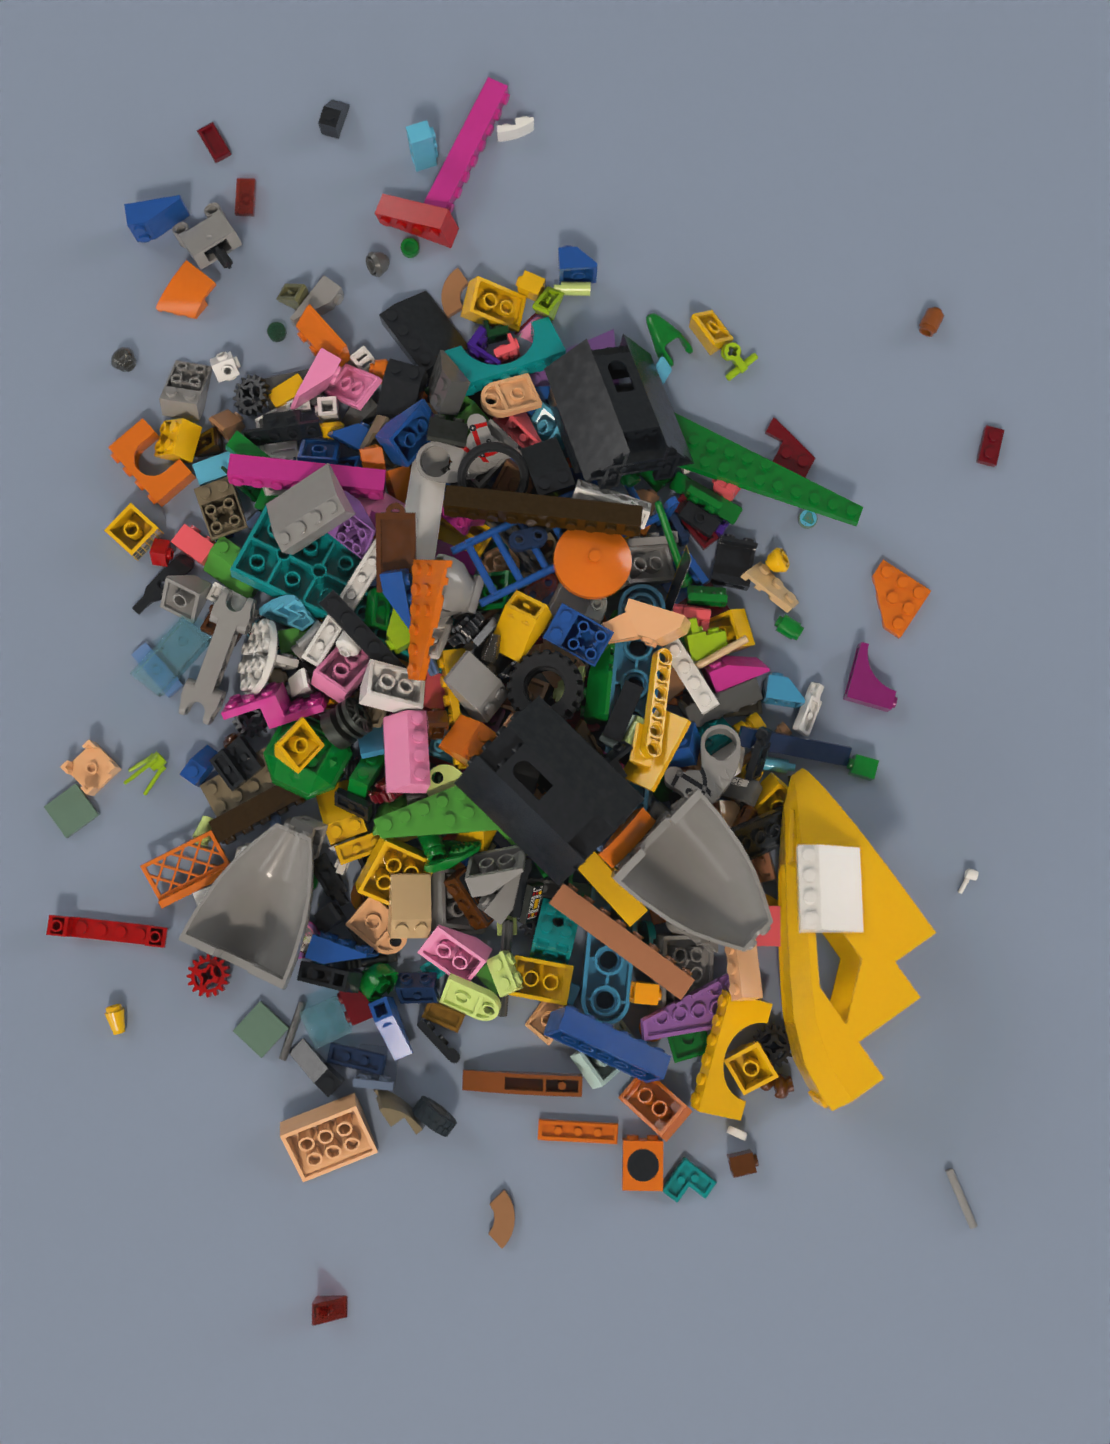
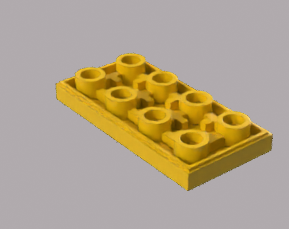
M656 709L655 712H654V715H655L656 717H658V715H659V712H658L657 709ZM666 711L660 755L652 759L650 768L637 767L628 760L624 768L628 775L625 778L634 784L655 792L691 721Z

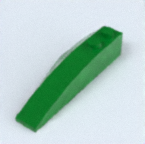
M618 610L613 611L609 620L618 616ZM615 643L607 644L595 667L592 665L590 667L587 687H585L583 692L584 699H586L585 706L581 705L580 717H584L586 724L595 725L597 723L601 726L607 725Z

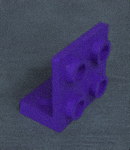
M479 326L467 343L468 354L477 361L501 365L500 360L486 352L488 348L487 332L485 328Z

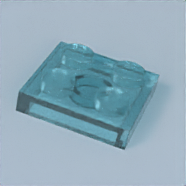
M336 995L299 1013L315 1050L352 1032Z

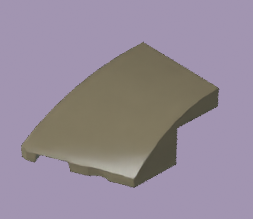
M374 1089L378 1096L376 1100L379 1110L391 1127L405 1117L415 1134L423 1130L425 1124L412 1112L413 1108L407 1102L388 1090Z

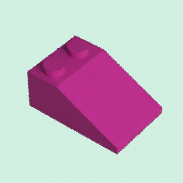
M725 655L701 668L705 681L716 693L770 671L769 667L757 657Z

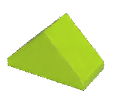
M547 286L533 304V310L536 314L549 317L553 321L564 293Z

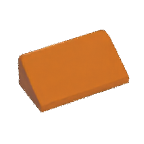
M374 444L359 449L363 468L386 470L381 446ZM386 470V483H389Z

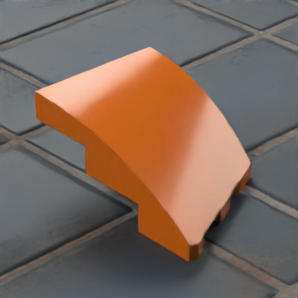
M186 260L167 285L158 301L156 309L159 312L165 311L174 315H185L188 318L197 319L208 306L205 298L217 285L212 279Z

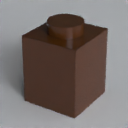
M750 1149L727 1154L733 1178L757 1173L756 1167L759 1166L758 1158Z

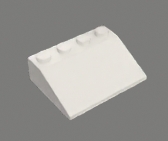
M797 845L799 933L864 932L860 848L831 845Z

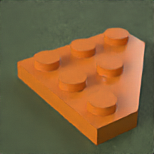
M882 560L872 575L877 604L882 617L881 622L883 629L897 638H901L931 590L890 563Z

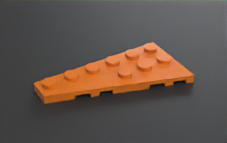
M413 559L408 679L426 680L430 662L429 647L434 645L435 638L432 637L434 628H438L444 602L442 591L444 585L448 584L449 578L446 577L448 567H452V560Z

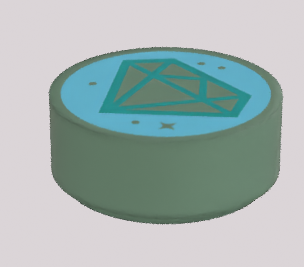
M803 510L798 516V523L804 529L814 527L818 520L817 514L808 510Z

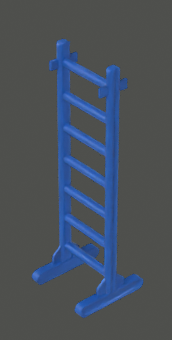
M596 480L589 481L592 484L598 485ZM626 485L624 486L629 496L640 499L634 487L628 488ZM575 489L558 497L572 498ZM676 496L666 500L663 505L668 521L679 505ZM657 513L652 516L649 515L645 527L654 523L657 528L662 527ZM503 522L450 548L453 555L467 550L490 592V595L478 601L481 607L555 572L553 564H548L540 548H535L531 550L542 569L525 578L520 573L499 533L516 525L519 526L520 530L527 529V524ZM552 528L559 540L564 534L562 529ZM491 537L516 580L515 583L498 591L473 547Z

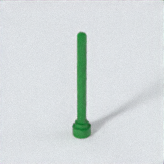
M658 500L655 502V508L677 569L681 556L663 504ZM688 572L685 575L681 588L693 584L691 574H688Z

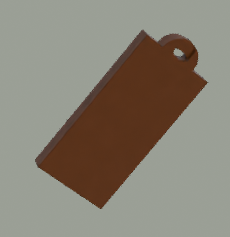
M400 503L390 504L386 508V512L375 513L377 592H383L380 574L385 571L408 568L413 578V559L417 560L416 513H406L404 506ZM392 509H398L400 512H392Z

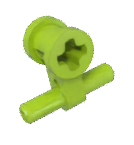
M734 342L725 344L720 351L721 357L724 360L732 361L735 365V368L725 375L728 381H731L739 373H744L748 366L758 359L757 354L752 353L743 361L740 357L741 348ZM733 348V355H728L729 349Z

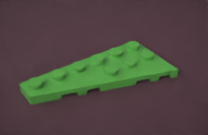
M457 786L373 819L381 839L501 830Z

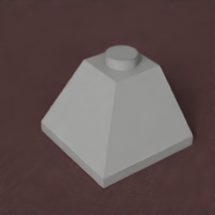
M195 575L167 576L160 607L194 624L207 601L206 597L210 591L211 583Z

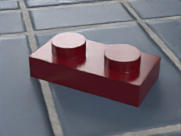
M988 425L984 427L976 463L991 467L997 465L1005 430Z

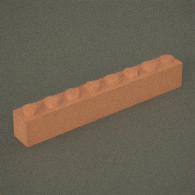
M564 883L549 902L550 905L681 1000L695 981L691 977L693 975L692 972L685 967L680 969L675 966L676 961L668 955L665 957L660 955L658 947L652 943L649 945L645 944L642 941L644 937L636 931L630 933L625 929L627 925L621 920L617 919L615 922L609 917L611 913L603 907L600 909L596 908L593 905L595 901L586 895L581 897L577 894L578 889L570 883L567 886Z

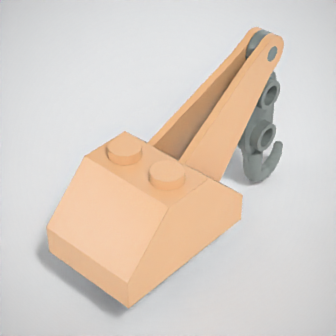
M607 597L591 600L585 616L614 632L608 644L641 639L647 646L656 648L658 645L663 647L685 636L691 625V622L685 615L630 598L627 601L625 613L604 623L602 621L607 609Z

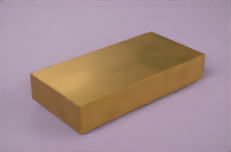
M438 1002L427 1003L422 1018L458 1033L466 1014Z

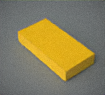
M298 373L270 390L271 394L268 397L275 408L278 409L287 404L288 401L294 400L303 382Z

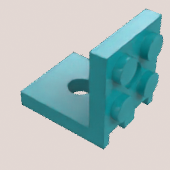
M543 898L529 957L568 965L578 924L550 905V899ZM560 918L564 924L557 927L553 924V920Z

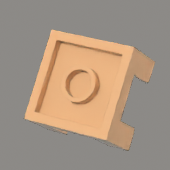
M88 740L82 745L86 749L73 761H65L60 768L66 774L72 775L80 783L81 789L86 795L95 796L122 769L96 742Z

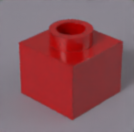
M154 538L149 552L152 565L168 567L169 561L174 556V549L171 548L170 540Z

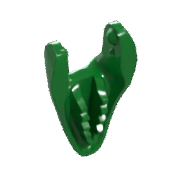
M655 313L647 315V327L659 359L663 356L670 367L674 365L673 359L670 358L665 347L676 338H679L687 353L691 354L693 352L688 340L675 327Z
M443 840L446 855H448L447 858L427 862L424 865V870L428 873H435L450 869L477 853L482 843L481 841Z

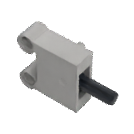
M218 203L208 204L204 208L207 219L190 229L186 222H179L174 225L172 229L173 234L179 244L188 250L201 270L217 260L223 268H232L233 261L228 253L243 244L227 221Z

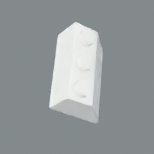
M370 659L360 686L359 704L393 713L405 710L421 711L424 705L425 681L408 679L407 668Z

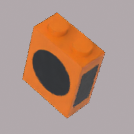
M628 1134L627 1138H622V1190L663 1191V1139L659 1138V1135H647V1138H639V1135Z

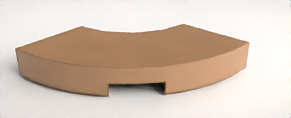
M456 268L447 277L442 288V307L448 319L462 310L461 294L468 286V281L459 268Z
M505 1189L489 1204L494 1211L495 1220L488 1234L501 1248L509 1241L515 1223L514 1206Z

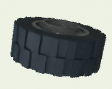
M422 1096L412 1109L414 1115L423 1124L441 1136H448L457 1124L456 1119L446 1109L426 1096Z

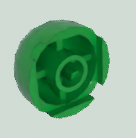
M375 963L365 967L362 971L360 983L361 992L370 1002L383 998L382 995L386 991L389 994L396 986L398 972L385 963Z

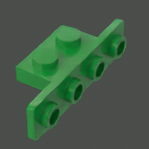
M677 472L669 485V489L680 495L684 494L688 501L699 505L706 512L714 514L732 525L735 524L743 510L738 505L680 472Z

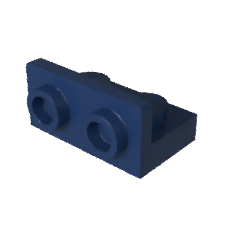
M399 973L395 989L400 1004L438 1003L440 996L436 986L437 973Z

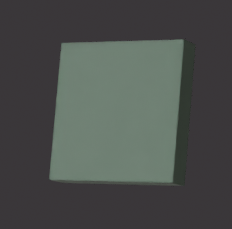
M74 784L44 806L66 838L72 836L100 815L78 784Z
M260 1001L233 1032L257 1055L263 1058L290 1027Z

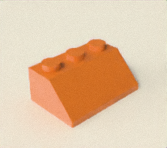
M309 304L296 324L297 336L303 343L307 342L310 345L309 349L315 356L323 348L342 359L339 366L343 367L351 360L347 345Z

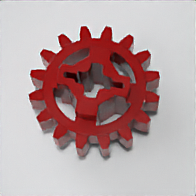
M207 954L206 959L201 955L199 956L200 961H192L195 966L188 967L192 972L186 975V977L192 980L188 985H194L193 992L199 990V996H203L206 993L208 998L211 997L212 992L217 996L219 995L218 990H226L223 985L230 984L226 978L231 976L230 973L226 972L230 966L223 965L226 960L222 959L219 961V957L214 956L212 958V955ZM210 962L206 968H200L202 964ZM207 972H210V975L213 976L212 979H208ZM212 983H218L215 988L208 989Z

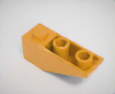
M641 980L631 981L629 1002L658 1005V1001L661 1000L662 991L659 988L660 985Z

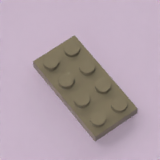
M266 747L256 752L265 764V767L236 790L231 791L220 775L200 785L216 817L275 786L272 783L263 755Z

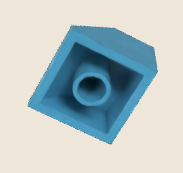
M773 672L772 675H768L764 679L761 703L797 709L805 704V698L789 677H783L784 674Z

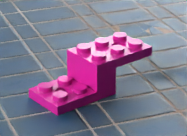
M276 682L267 684L255 696L253 694H236L231 696L228 703L225 704L221 715L226 720L260 708L269 729L299 720L301 717L305 718L323 712L330 697L323 692L321 693V691L312 693L310 697H298L291 702L284 683L276 684Z

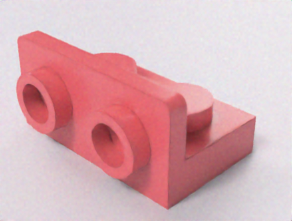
M511 333L507 334L508 345L502 344L493 350L494 357L500 360L501 364L513 362L520 357L519 343L517 338L512 337Z

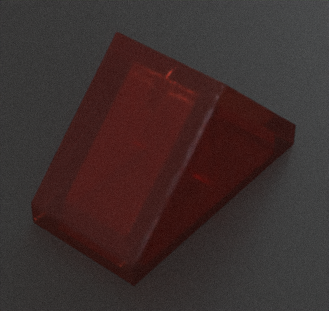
M345 1295L316 1296L312 1302V1325L314 1326L347 1317V1296Z

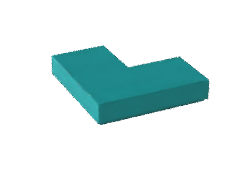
M684 1157L663 1185L662 1192L678 1203L690 1187L706 1199L717 1181Z

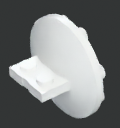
M262 619L258 623L254 622L249 639L242 646L241 654H243L242 662L238 665L237 671L240 673V690L247 695H257L269 680L274 668H281L283 671L298 668L299 660L293 659V655L285 653L277 655L278 636L276 625L272 620Z

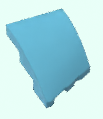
M295 595L277 597L259 608L260 615L304 631L315 622V618Z

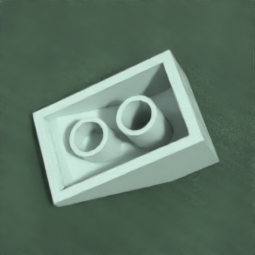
M622 1019L612 1024L614 1026L613 1029L626 1031L631 1034L630 1037L636 1039ZM578 1050L570 1056L592 1089L604 1086L620 1072V1070Z

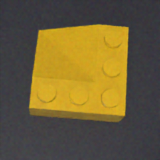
M379 838L355 882L357 892L389 906L391 873H428L424 870V865L429 862L427 856H425L424 851L398 839Z

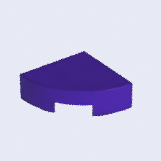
M722 520L715 530L719 538L730 524L726 520Z

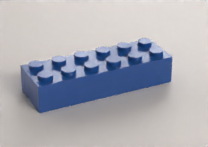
M568 1005L550 1013L544 1035L645 1083L665 1078L671 1056L666 1054L664 1049L659 1047L653 1048L648 1045L647 1041L642 1039L636 1040L630 1037L631 1034L626 1031H618L613 1029L614 1026L609 1023L597 1021L593 1015H584L578 1012V1009L574 1006Z

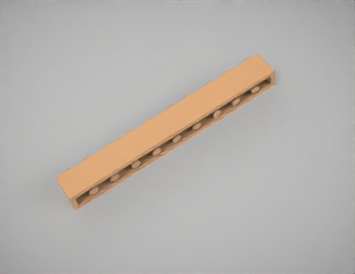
M719 800L715 802L713 806L731 828L740 811V806L735 801ZM757 944L751 950H746V952L725 946L731 1000L752 1001L763 998Z

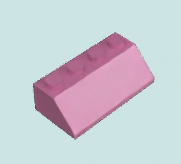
M405 710L383 717L386 793H426L431 785L426 711Z

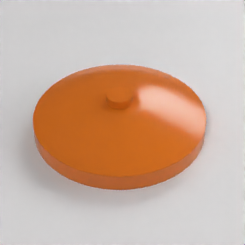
M567 530L560 537L555 547L553 566L558 580L569 592L584 599L597 600L613 595L624 585L631 571L632 556L627 542L620 534L609 535L602 532L590 533L583 530Z

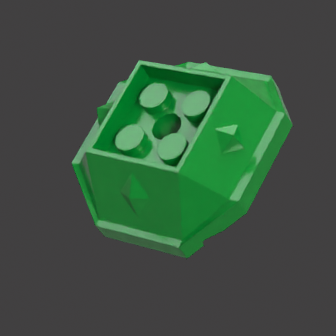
M312 716L305 717L304 719L325 746L300 773H296L275 756L274 747L298 720L278 726L263 753L272 783L307 800L335 789L353 756L350 746L346 749L335 747L325 736L320 720Z

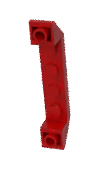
M49 915L46 935L79 937L165 948L168 928L82 917Z

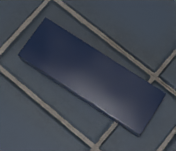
M335 1042L330 1043L327 1063L377 1075H384L387 1060L386 1054Z

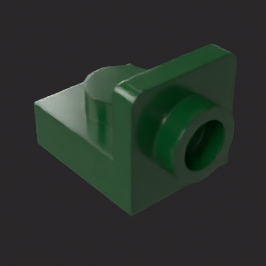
M484 320L483 328L487 332L488 344L507 340V334L510 333L508 325H497L493 329H489L488 321Z

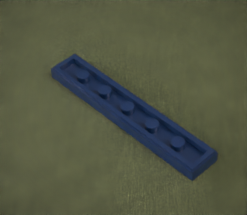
M746 726L740 727L738 736L741 747H753L757 740L755 735L758 729ZM772 732L769 741L771 742L769 752L842 766L848 765L852 750L850 746Z

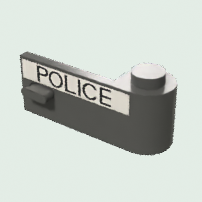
M734 777L721 797L735 800L736 804L740 807L743 805L755 807L763 788L761 783L755 779L749 781Z

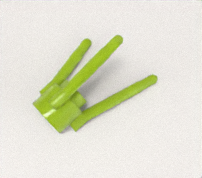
M157 751L154 754L152 753L128 769L129 772H132L144 765L126 779L124 784H128L149 767L153 771L158 769L143 795H147L161 773L167 769L164 766L167 761Z

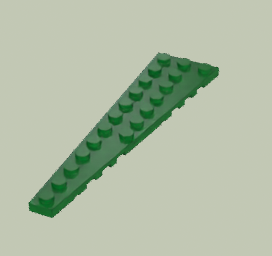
M674 412L695 463L677 467L715 480L724 481L727 484L737 485L739 488L857 526L863 510L862 506Z

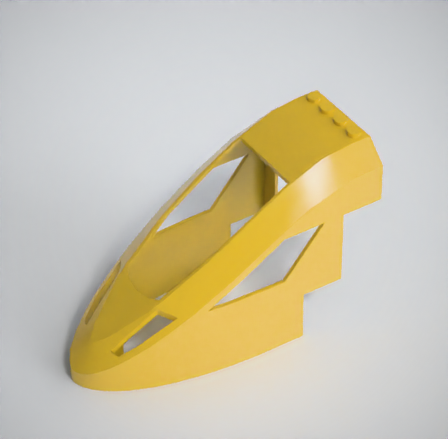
M801 768L791 775L781 823L778 864V906H780V946H778L782 1011L793 1060L810 1089L807 1093L821 1107L823 1106L824 1109L828 1108L834 1111L854 1101L884 1079L859 1042L921 998L896 964V961L936 934V932L892 871L841 806L811 773ZM797 845H831L860 848L864 932L822 933L840 958L830 1001L820 988L816 933H799Z

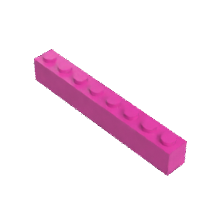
M487 78L424 201L425 204L446 208L452 213L456 198L459 199L461 196L463 184L469 180L471 168L476 166L480 151L483 152L486 146L487 137L493 133L495 121H498L501 117L503 105H507L510 94H508L507 85L492 78Z
M230 454L227 477L229 484L235 486L248 485L255 488L267 487L274 490H288L326 464ZM330 464L343 491L346 490L355 498L363 497L371 500H384L386 470Z

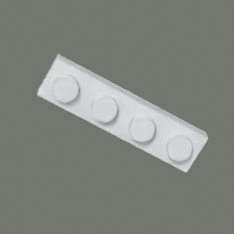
M680 639L665 646L664 648L671 652L673 668L701 713L704 715L720 705Z

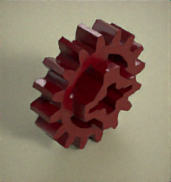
M385 776L380 781H377L375 786H372V789L368 791V795L374 804L378 802L381 804L384 801L390 803L404 794L386 793Z

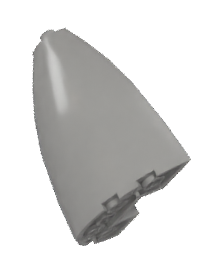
M695 789L687 794L688 798L681 797L670 807V812L666 811L655 819L656 822L641 841L616 865L618 870L612 871L611 877L634 898L669 923L700 938L746 952V950H751L757 944L755 939L758 935L761 934L763 936L771 929L770 925L773 923L767 899L756 870L743 845L715 807L699 789Z
M286 822L284 825L274 824L236 856L217 877L193 912L178 940L247 970L248 973L281 989H286L298 960L309 923L313 897V835L304 830L298 833L294 831L296 827Z

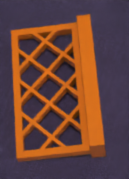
M211 829L143 863L140 867L155 892L160 907L164 908L214 883L231 862ZM210 836L214 842L212 849L200 846L202 839ZM186 847L197 848L194 858L183 855ZM199 849L210 852L208 862L196 859ZM212 854L220 855L224 862L219 865L210 863ZM168 856L179 857L176 867L165 864ZM181 858L193 861L190 871L178 868ZM195 862L206 865L203 873L197 874L192 872ZM152 864L161 866L159 875L150 874L147 867ZM163 867L175 870L172 880L161 877ZM177 871L188 874L186 882L174 881ZM159 880L171 883L169 890L162 894L157 887Z

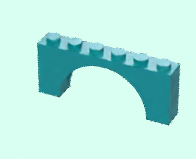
M545 317L531 322L533 343L530 349L521 358L507 364L492 365L477 361L468 355L462 346L446 350L445 353L470 381L465 396H471L476 392L482 391L491 382L525 373L541 372L566 354V349L550 318Z

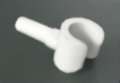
M970 868L965 870L963 883L957 892L962 894L969 880H977L979 872Z

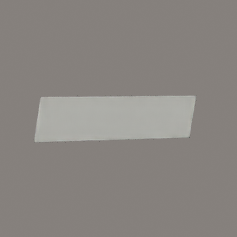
M440 446L431 447L423 455V468L430 476L440 477L444 475L441 469L449 464L450 456ZM415 459L411 466L405 510L406 513H416L417 560H435L446 483H439L424 478L416 467Z

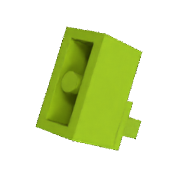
M696 617L688 618L691 625L688 633L684 636L686 650L694 662L728 645L724 630L719 629V627L707 629L708 632H706L702 626L698 627Z

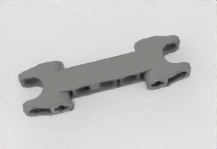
M228 588L223 589L218 600L213 605L209 621L217 625L197 680L188 678L181 693L179 714L188 715L193 704L200 702L205 709L203 723L207 725L212 724L225 701L226 692L220 690L219 687L239 633L247 635L255 619L257 600L248 598L244 607L240 611H235L231 606L233 590Z

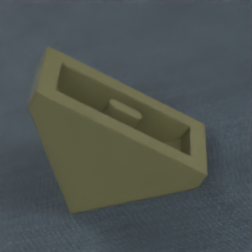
M285 283L276 300L297 310L309 292L304 284Z

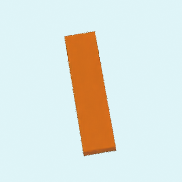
M539 1119L538 1140L617 1144L618 1123Z

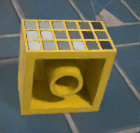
M132 503L104 530L137 561L151 548L154 538L159 539L164 534Z

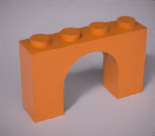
M142 418L108 448L113 452L110 456L117 464L121 462L125 466L122 468L129 477L133 475L137 479L134 483L142 491L144 489L147 490L149 493L147 497L154 505L158 503L163 507L195 480L196 477L180 459L159 475L149 476L141 473L139 460L142 453L159 439L158 434Z

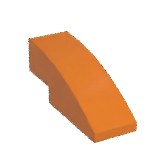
M643 807L634 810L626 822L620 825L598 855L611 868H614L641 841L656 821Z

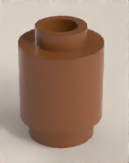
M932 307L927 309L919 325L921 334L932 337L937 332L944 318L940 308Z

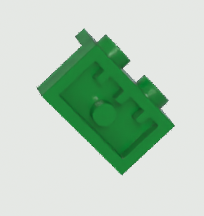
M695 585L687 587L686 605L725 607L727 604L728 595H726V588Z

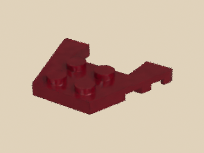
M773 417L765 434L782 442L773 462L806 477L815 457Z

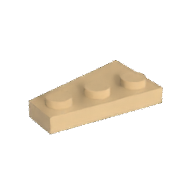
M761 561L741 576L745 581L747 579L751 580L755 584L754 588L759 592L762 590L769 594V599L786 613L800 603L796 596L789 592L783 585V582L776 578L770 571V568Z

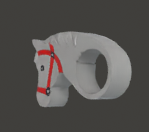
M473 414L469 416L467 421L471 432L467 437L465 448L441 442H429L419 449L416 456V467L419 473L428 480L439 483H457L459 465L472 448L486 442H503L492 436L487 419L484 416ZM434 446L444 448L452 461L449 467L450 470L440 477L430 476L422 465L424 453ZM488 452L480 455L471 463L466 480L489 471L501 459H509L511 457L500 452Z

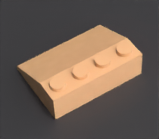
M355 1093L280 1122V1138L303 1182L378 1153L365 1114Z

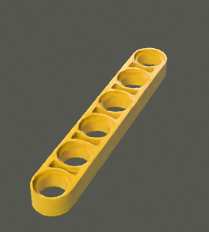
M661 648L652 655L641 742V753L647 759L659 756L662 749L672 665L671 652L666 648ZM660 653L664 655L665 663L660 660ZM657 671L662 673L663 680L657 677ZM655 689L660 691V699L656 697ZM653 707L658 710V717L653 714ZM651 726L655 727L656 736L651 733ZM649 744L653 746L654 754H651L649 752Z

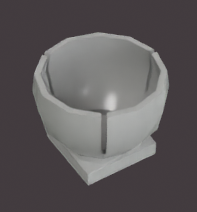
M438 554L435 560L453 561L452 567H448L446 577L449 580L448 584L444 585L442 591L444 602L440 618L453 615L452 618L459 621L466 615H474L484 581L480 575L471 577L465 565L456 558L445 554Z

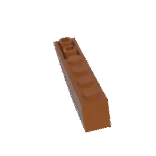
M463 1069L462 1090L520 1095L582 1097L583 1076L582 1074Z

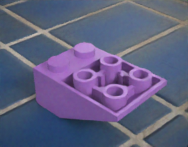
M345 490L344 493L355 515L329 531L328 534L360 559H363L371 546L376 528L361 502Z

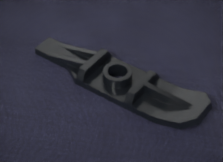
M185 554L177 556L168 564V567H165L145 589L144 596L132 609L140 615L150 604L160 601L164 589L160 587V584L165 582L167 576L186 575L194 568V561Z

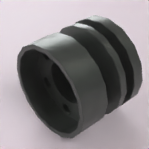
M347 697L336 705V708L330 709L320 717V725L325 736L339 749L348 748L357 739H361L373 730L372 719L368 711L353 697Z

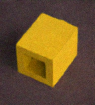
M525 270L523 276L520 275L516 282L518 293L536 301L546 287V279Z

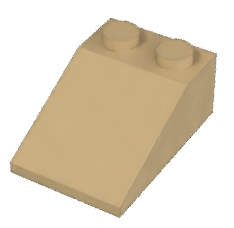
M391 873L387 925L390 939L429 938L432 920L431 874Z

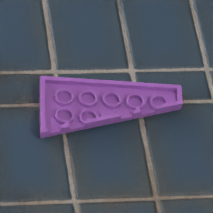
M726 973L688 993L681 1000L677 999L641 1018L642 1039L647 1041L711 1030L712 1018L716 1014L718 1007V997L721 995L722 989L729 991V974Z

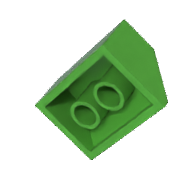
M225 537L219 538L211 548L203 570L234 592L246 598H253L259 591L258 589L231 577L230 568L241 548Z

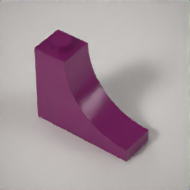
M861 642L857 645L843 700L888 712L895 708L898 697H895L897 691L886 687L875 677L868 661L869 644Z

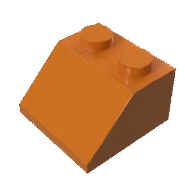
M461 714L438 747L468 767L467 762L474 755H480L483 752L481 748L488 740L491 742L494 740L496 732L482 722Z

